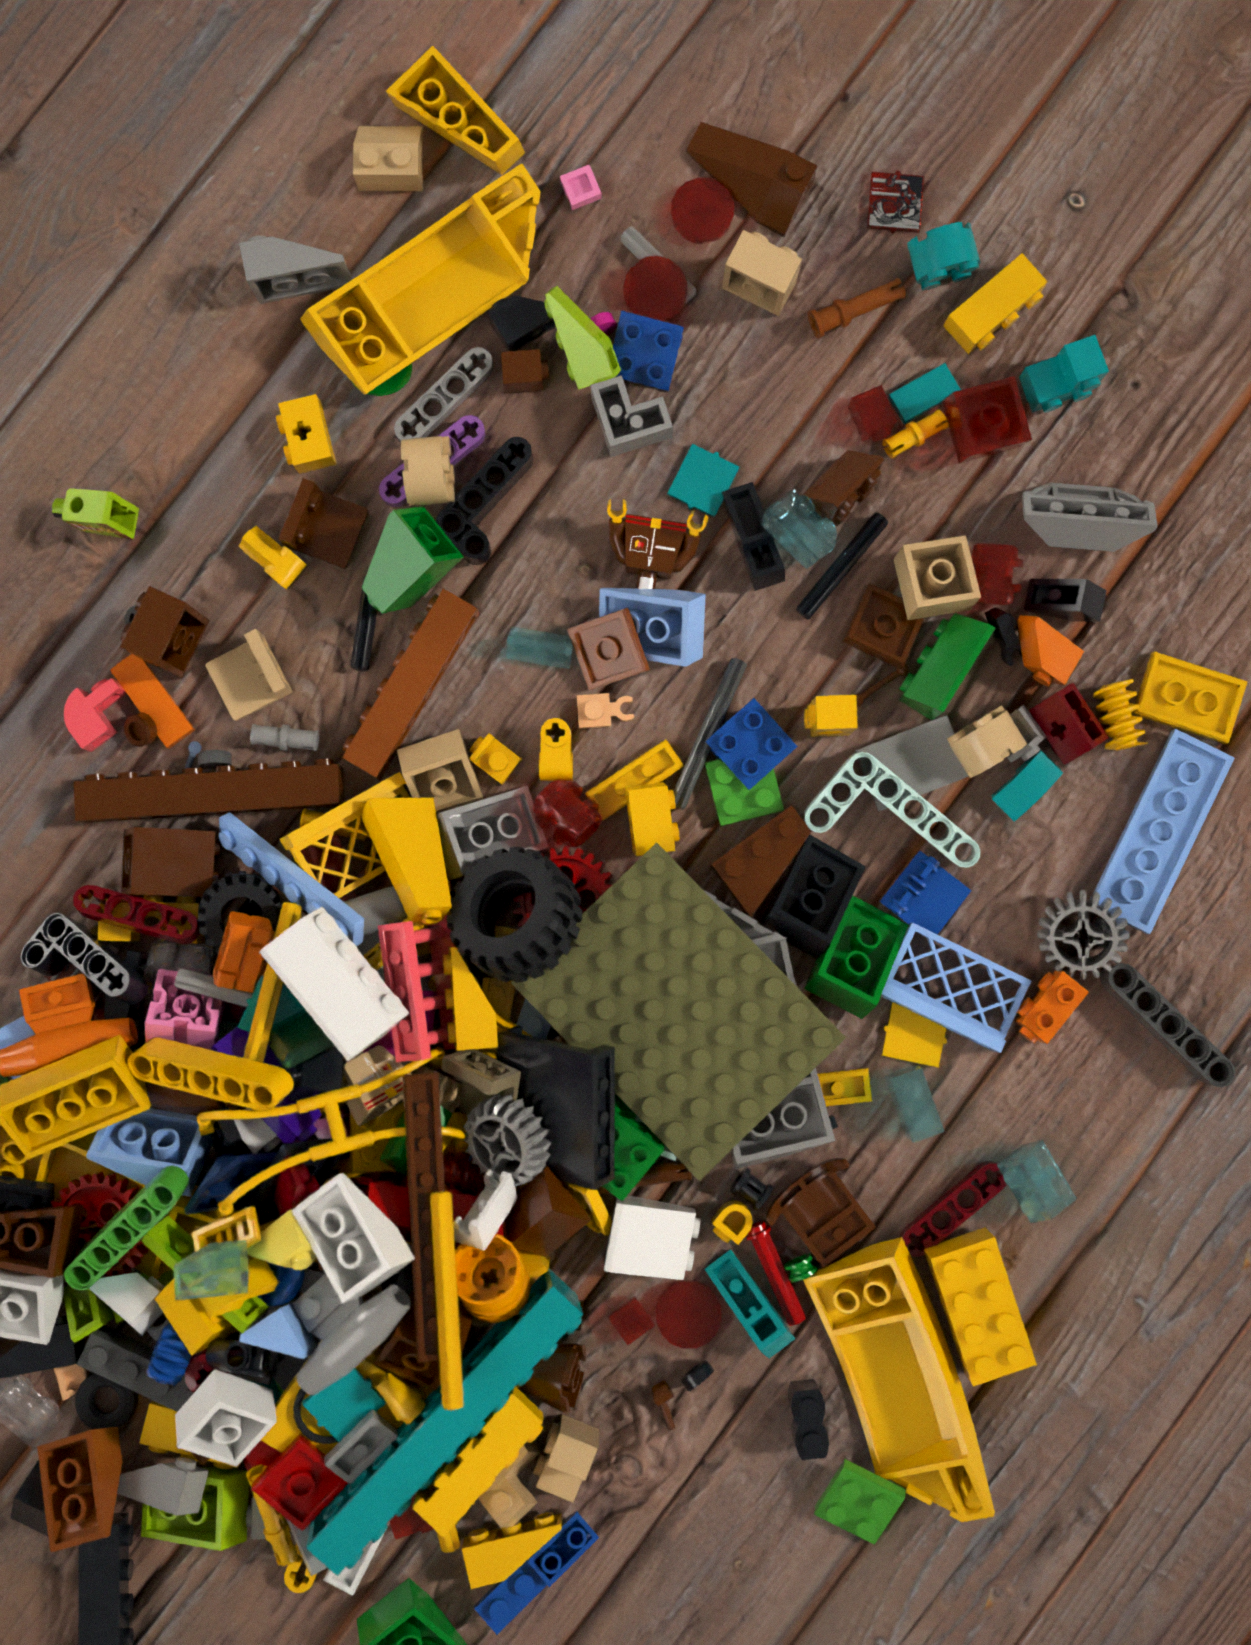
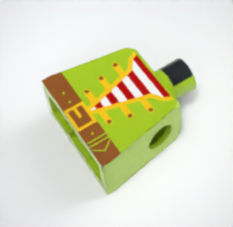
M69 488L66 491L65 499L56 498L54 500L52 512L54 517L62 518L64 522L81 531L134 540L139 508L113 492Z

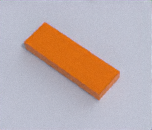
M131 654L110 669L138 710L152 717L157 726V736L166 748L170 749L195 731V728L147 662Z

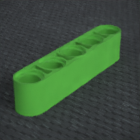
M166 1166L80 1249L64 1271V1277L69 1286L77 1290H87L175 1206L189 1184L188 1176L183 1169L177 1166Z

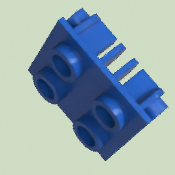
M621 310L613 349L621 369L616 377L622 375L623 380L669 391L678 351L683 338L684 326Z
M755 698L748 702L705 741L711 748V752L726 764L748 790L755 786L798 747Z
M919 850L879 902L908 925L913 922L938 935L972 890L939 866V861L932 856L928 857Z

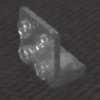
M22 1375L7 1377L0 1382V1422L30 1448L35 1450L64 1415L59 1411L58 1405L52 1399L42 1397L33 1389L34 1386L29 1379Z

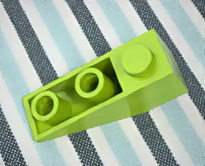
M558 286L551 288L545 294V309L549 318L554 319L557 328L556 340L558 346L566 353L568 359L567 372L570 379L576 382L578 390L616 377L621 369L610 338Z

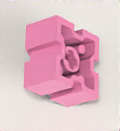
M159 969L153 989V1001H150L145 1021V1043L154 1037H160L211 1050L218 1040L219 1022H222L226 1002L176 988L175 978L178 971Z

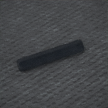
M363 589L361 591L350 664L351 668L357 671H368L378 611L371 606L368 596Z

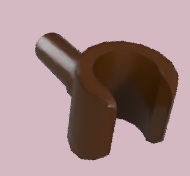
M662 1380L652 1387L653 1399L662 1411L667 1430L675 1429V1424L666 1402L672 1399L674 1394L668 1383Z

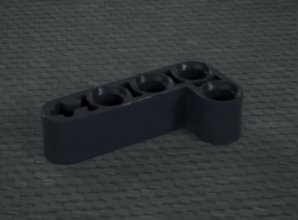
M516 436L508 439L455 495V502H449L436 517V522L443 531L444 525L449 520L460 522V527L457 531L452 533L444 532L464 556V559L472 565L478 566L486 563L491 557L492 551L487 536L477 525L533 465L531 445L522 437ZM515 451L520 454L523 451L524 458L516 457L513 459L512 453ZM509 465L511 466L512 472H510L507 468ZM493 473H501L505 476L503 482L498 485L488 483V478ZM478 496L482 498V504L478 508L470 509L466 507V502L470 497ZM474 541H480L484 544L482 552L476 555L470 554L467 551L468 546Z
M61 913L49 915L21 951L20 958L22 964L45 976L57 975L70 961L104 993L129 1005L140 1003L145 998L148 990L146 980L106 944L98 941V937L83 924Z

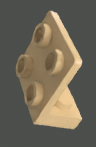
M257 629L244 634L247 640L246 643L207 662L205 665L232 719L235 721H239L293 693L264 635Z

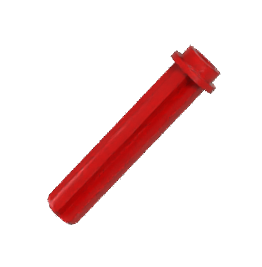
M764 1221L754 1223L746 1235V1239L751 1240L787 1324L789 1326L800 1324L805 1320V1313L770 1236L771 1227L766 1226Z

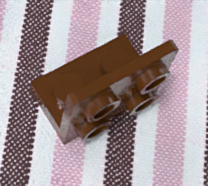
M302 478L278 539L289 549L346 569L369 511L363 506L323 492L315 482Z

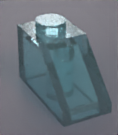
M246 1240L210 1243L174 1265L175 1300L248 1293L249 1268Z

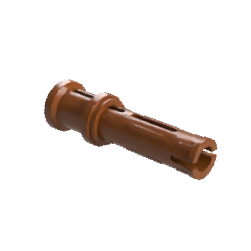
M896 278L889 283L846 301L836 299L832 301V305L818 311L815 309L809 310L807 315L812 332L819 339L829 330L839 326L842 328L849 326L851 319L905 298L904 286L898 287V285L902 284V281Z

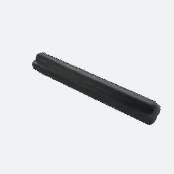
M877 512L872 515L800 602L796 610L802 617L810 619L885 529L888 525V520L883 515Z

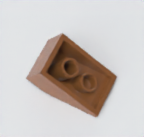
M118 1427L92 1429L37 1446L50 1553L110 1537L122 1467Z

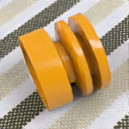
M495 1234L485 1251L462 1243L455 1250L457 1296L468 1313L480 1321L497 1323L507 1321L521 1311L528 1301L531 1281L530 1274L513 1243L502 1235Z

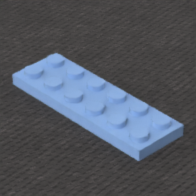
M1177 729L1171 730L1094 892H1099L1100 904L1109 897L1112 899V905L1109 910L1114 907L1121 908L1122 913L1118 918H1126L1129 926L1145 934H1151L1235 759L1234 757Z

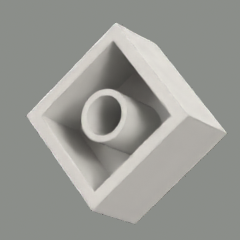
M214 1369L175 1414L177 1448L237 1467L277 1422L273 1390Z

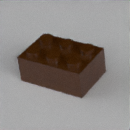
M149 586L146 593H141L135 605L137 612L132 622L127 623L121 633L120 640L122 643L120 648L153 666L183 678L210 620L186 602Z

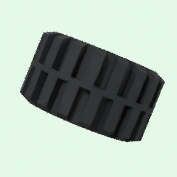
M239 871V874H232L230 872L224 874L223 878L214 880L212 885L204 891L198 910L199 929L201 935L205 937V942L209 947L212 945L216 953L219 952L225 931V926L221 920V910L224 904L233 898L247 897L258 903L261 909V917L268 918L273 931H276L282 902L277 890L263 880L260 875L255 873L253 875L246 874V871Z

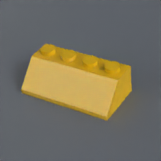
M118 1035L1 1084L0 1124L26 1158L31 1159L149 1110L151 1104L144 1081L133 1076L128 1068L127 1061L133 1052L121 1035Z

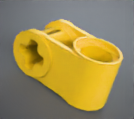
M551 718L544 722L540 732L539 779L540 781H573L571 730L562 719ZM554 725H559V729L565 731V736H560L559 742H554L552 737L547 736L548 731H553Z

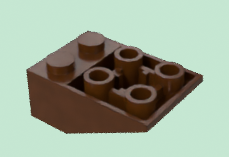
M847 450L801 496L799 505L825 530L832 524L838 527L851 514L850 511L855 506L854 503L857 501L861 504L873 492L874 486L878 483L877 480L883 474L880 468L885 459L882 456Z

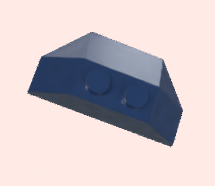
M261 1150L255 1154L250 1152L239 1155L226 1153L219 1156L185 1206V1213L194 1214L219 1210L218 1202L225 1200L239 1186L268 1169L279 1150L270 1152ZM257 1185L233 1203V1208L246 1207V1203Z

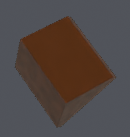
M548 1166L535 1176L532 1181L517 1191L518 1199L504 1219L507 1240L513 1243L515 1248L544 1257L551 1254L592 1220Z

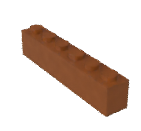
M444 588L439 595L434 594L426 607V611L429 613L423 623L418 621L410 633L409 638L412 640L406 651L402 649L397 654L392 665L395 667V670L389 679L385 677L376 690L377 700L372 707L368 705L359 719V722L362 724L356 735L350 734L343 745L342 750L345 752L342 757L343 759L379 780L382 779L397 754V750L400 749L480 614L475 606Z

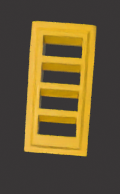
M253 1206L191 1232L197 1265L209 1269L261 1241L256 1210ZM246 1220L249 1229V1235L245 1236L243 1222ZM234 1227L237 1228V1233H238V1238H239V1239H237V1240H235V1237H234V1232H233V1228H234ZM224 1233L227 1235L228 1244L226 1245L223 1238ZM214 1239L217 1241L218 1248L216 1249L214 1248Z

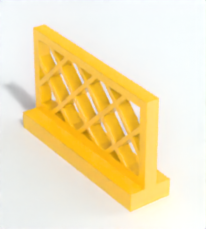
M398 772L281 837L279 840L285 850L289 849L297 865L320 884L323 873L339 877L337 891L333 894L341 898L386 871L382 861L375 858L377 850L373 842L369 856L353 852L357 835L370 838L368 832L358 829L361 812L369 798H394L397 795L399 798H410L403 786L406 782L401 773ZM354 820L353 828L346 826V824ZM340 829L351 833L347 850L330 845L334 831ZM326 836L325 844L317 842ZM309 845L322 848L323 852L319 866L307 863L301 850ZM329 851L346 855L341 873L325 868ZM351 857L368 862L364 876L358 878L347 875ZM373 863L381 865L376 869L372 870ZM312 870L318 871L316 877L313 874ZM345 880L353 881L344 887Z

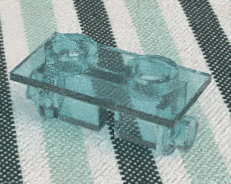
M511 626L506 642V659L570 669L573 644L569 636Z

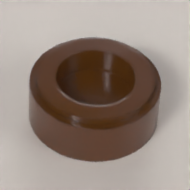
M138 713L126 719L124 732L132 745L143 747L155 741L157 726L148 714Z

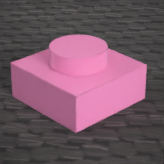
M590 165L560 176V183L572 210L602 199V193Z

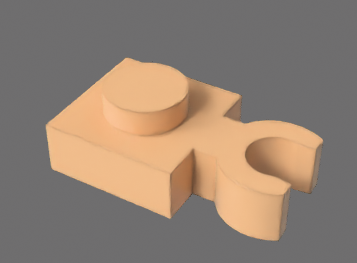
M609 693L577 695L579 729L612 727L611 718L617 717L623 722L634 720V714L625 715L620 710L623 704L633 703V698L622 696L616 702H610Z

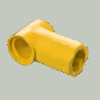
M258 526L248 530L238 546L252 560L260 564L264 568L263 571L284 589H287L307 566L286 546H280Z

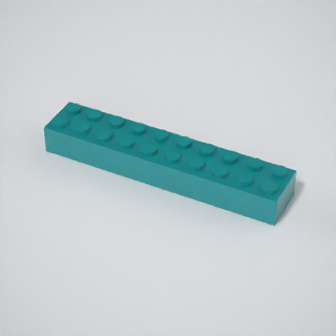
M548 1268V1271L531 1285L528 1301L521 1311L507 1321L497 1322L461 1360L463 1407L457 1410L443 1409L441 1385L436 1391H432L424 1401L426 1405L421 1413L409 1424L404 1422L398 1428V1437L351 1484L348 1483L310 1523L306 1549L336 1576L346 1567L351 1569L363 1554L362 1549L370 1541L375 1543L382 1537L388 1527L387 1523L394 1515L401 1516L412 1502L411 1497L419 1489L423 1491L433 1482L437 1469L444 1462L449 1464L456 1458L461 1450L460 1445L467 1437L474 1438L485 1425L484 1419L492 1411L498 1412L503 1408L509 1399L508 1394L516 1385H524L534 1372L532 1368L541 1359L545 1361L555 1352L558 1346L556 1342L565 1333L570 1335L576 1330L582 1321L580 1317L583 1315L578 1295Z

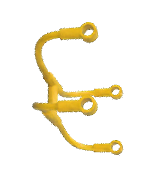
M436 1047L430 1051L431 1058L412 1061L396 1071L360 1086L355 1084L297 1100L295 1104L275 1107L267 1112L255 1109L202 1112L196 1116L200 1134L203 1136L214 1133L212 1120L265 1118L295 1112L302 1114L324 1107L333 1140L323 1145L311 1147L307 1152L285 1159L246 1181L228 1195L225 1200L218 1202L221 1219L235 1213L233 1203L242 1195L264 1180L304 1161H315L374 1144V1141L405 1136V1127H399L373 1133L368 1131L346 1137L338 1103L361 1097V1094L389 1084L427 1062L430 1069L434 1071L439 1070L442 1067V1060L445 1056L444 1050ZM441 1127L443 1136L453 1137L451 1143L454 1153L465 1152L468 1148V1143L464 1141L466 1132L455 1128Z

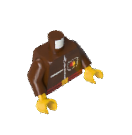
M611 499L607 503V513L611 517L609 519V543L617 561L626 565V572L638 575L637 589H655L657 578L671 579L672 573L681 572L696 555L701 539V531L704 530L708 523L707 515H705L702 524H696L692 519L694 510L690 513L687 523L626 514L627 503L624 499L623 508L620 511H614L611 508Z

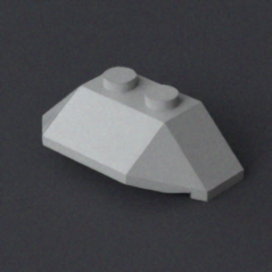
M1050 482L1036 487L1032 491H1025L1022 494L1024 520L1048 546L1114 552L1156 531L1158 526L1153 502L1148 500L1142 501L1135 495L1117 488Z

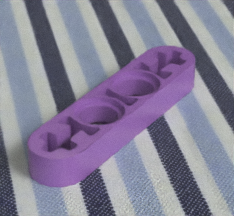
M467 415L460 418L439 436H449L450 444L454 447V454L450 458V465L453 464L454 466L480 446L486 435L482 421L476 416ZM469 425L471 428L477 426V436L472 438L468 435L463 438L461 442L464 447L460 449L456 440L451 436L456 434L459 440L465 435V426ZM404 463L386 476L380 483L379 493L388 506L400 507L407 503L404 485L399 489L400 497L396 498L394 495L387 497L390 493L388 489L390 485L393 484L395 487H399L404 483L401 477L403 475L402 471H404Z

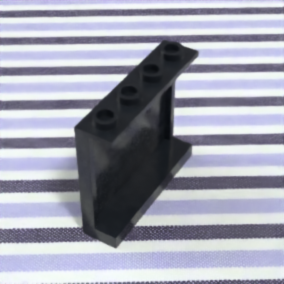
M519 1025L497 1033V1060L521 1072L517 1100L523 1098L525 1108L534 1106L533 1115L535 1117H542L540 1125L542 1128L548 1129L544 1138L551 1142L547 1149L551 1156L545 1162L546 1166L544 1168L548 1166L560 1181L592 1190L615 1180V1047L602 1045L589 1050L523 1035L522 1026Z

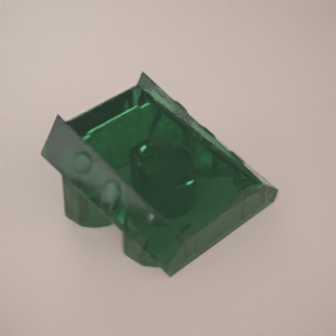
M306 1009L273 1025L268 1043L277 1063L282 1064L283 1068L289 1069L334 1045Z

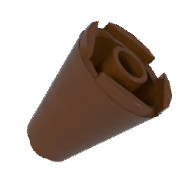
M578 1343L558 1344L555 1352L547 1360L541 1359L532 1368L534 1372L524 1385H516V1387L521 1392L563 1413L570 1414V1407L574 1408L577 1403L584 1378V1372L580 1371L579 1360L586 1362L585 1346Z

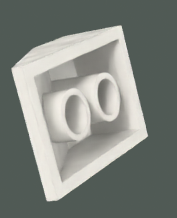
M343 1173L338 1174L291 1210L342 1304L369 1293L415 1259L398 1228Z

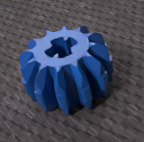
M170 1323L162 1329L148 1364L147 1374L149 1378L156 1380L158 1383L175 1386L182 1380L190 1363L191 1354Z

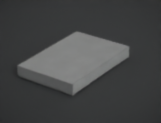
M947 715L854 751L855 753L861 751L873 755L919 795L969 777L949 746L950 743L947 738L952 736L954 732ZM860 757L858 762L863 774L866 775L870 771L871 764L867 758ZM889 778L882 780L878 787L879 793L883 797H889L894 794L896 790L895 782ZM872 795L878 812L887 809L884 804Z

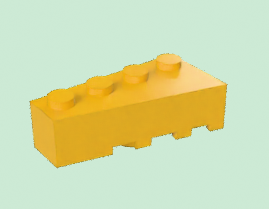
M431 46L386 90L394 106L501 175L525 154L518 137L434 46Z
M516 1386L508 1394L509 1399L503 1408L498 1412L492 1411L484 1419L485 1425L474 1438L468 1436L460 1445L461 1450L456 1458L449 1464L444 1462L437 1469L433 1482L425 1490L419 1489L417 1491L413 1509L443 1538L459 1519L465 1515L478 1497L491 1487L502 1469H507L516 1460L521 1447L526 1442H533L543 1430L541 1425L543 1423V1412Z

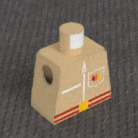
M379 1045L365 1053H359L350 1061H347L343 1056L345 1064L342 1068L341 1088L369 1083L403 1067L400 1062H396L395 1057L383 1046ZM402 1077L375 1090L363 1093L361 1097L345 1101L359 1127L404 1102Z

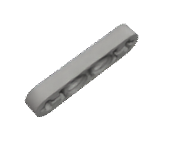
M480 347L470 349L398 418L394 430L400 443L404 439L428 437L492 374L494 365L489 351ZM476 358L480 361L484 358L485 368L483 370L479 367L475 368L470 373L474 380L470 382L467 375L461 370L464 368L468 374L474 367L472 360ZM455 378L461 379L465 383L463 391L459 394L450 393L447 390V384L450 380ZM433 400L438 401L442 405L441 412L436 416L426 415L424 413L426 403ZM419 413L427 425L424 427L420 421L414 428L417 434L413 437L409 434L404 437L403 427L405 425L413 427L418 422L415 414Z

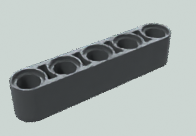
M1110 963L1112 966L1110 972L1105 971L1104 968L1102 969L1100 981L1103 987L1201 1082L1217 1087H1225L1232 1083L1235 1078V1067L1232 1062L1134 967L1125 963ZM1121 969L1125 974V981L1118 987L1113 982V974L1116 970ZM1142 992L1146 993L1149 998V1003L1143 1010L1137 1005V998ZM1170 1016L1173 1025L1171 1030L1165 1033L1161 1028V1022L1164 1017ZM1193 1039L1196 1042L1197 1048L1193 1055L1188 1056L1185 1046L1189 1040ZM1217 1062L1220 1066V1074L1216 1079H1212L1209 1072L1210 1067Z

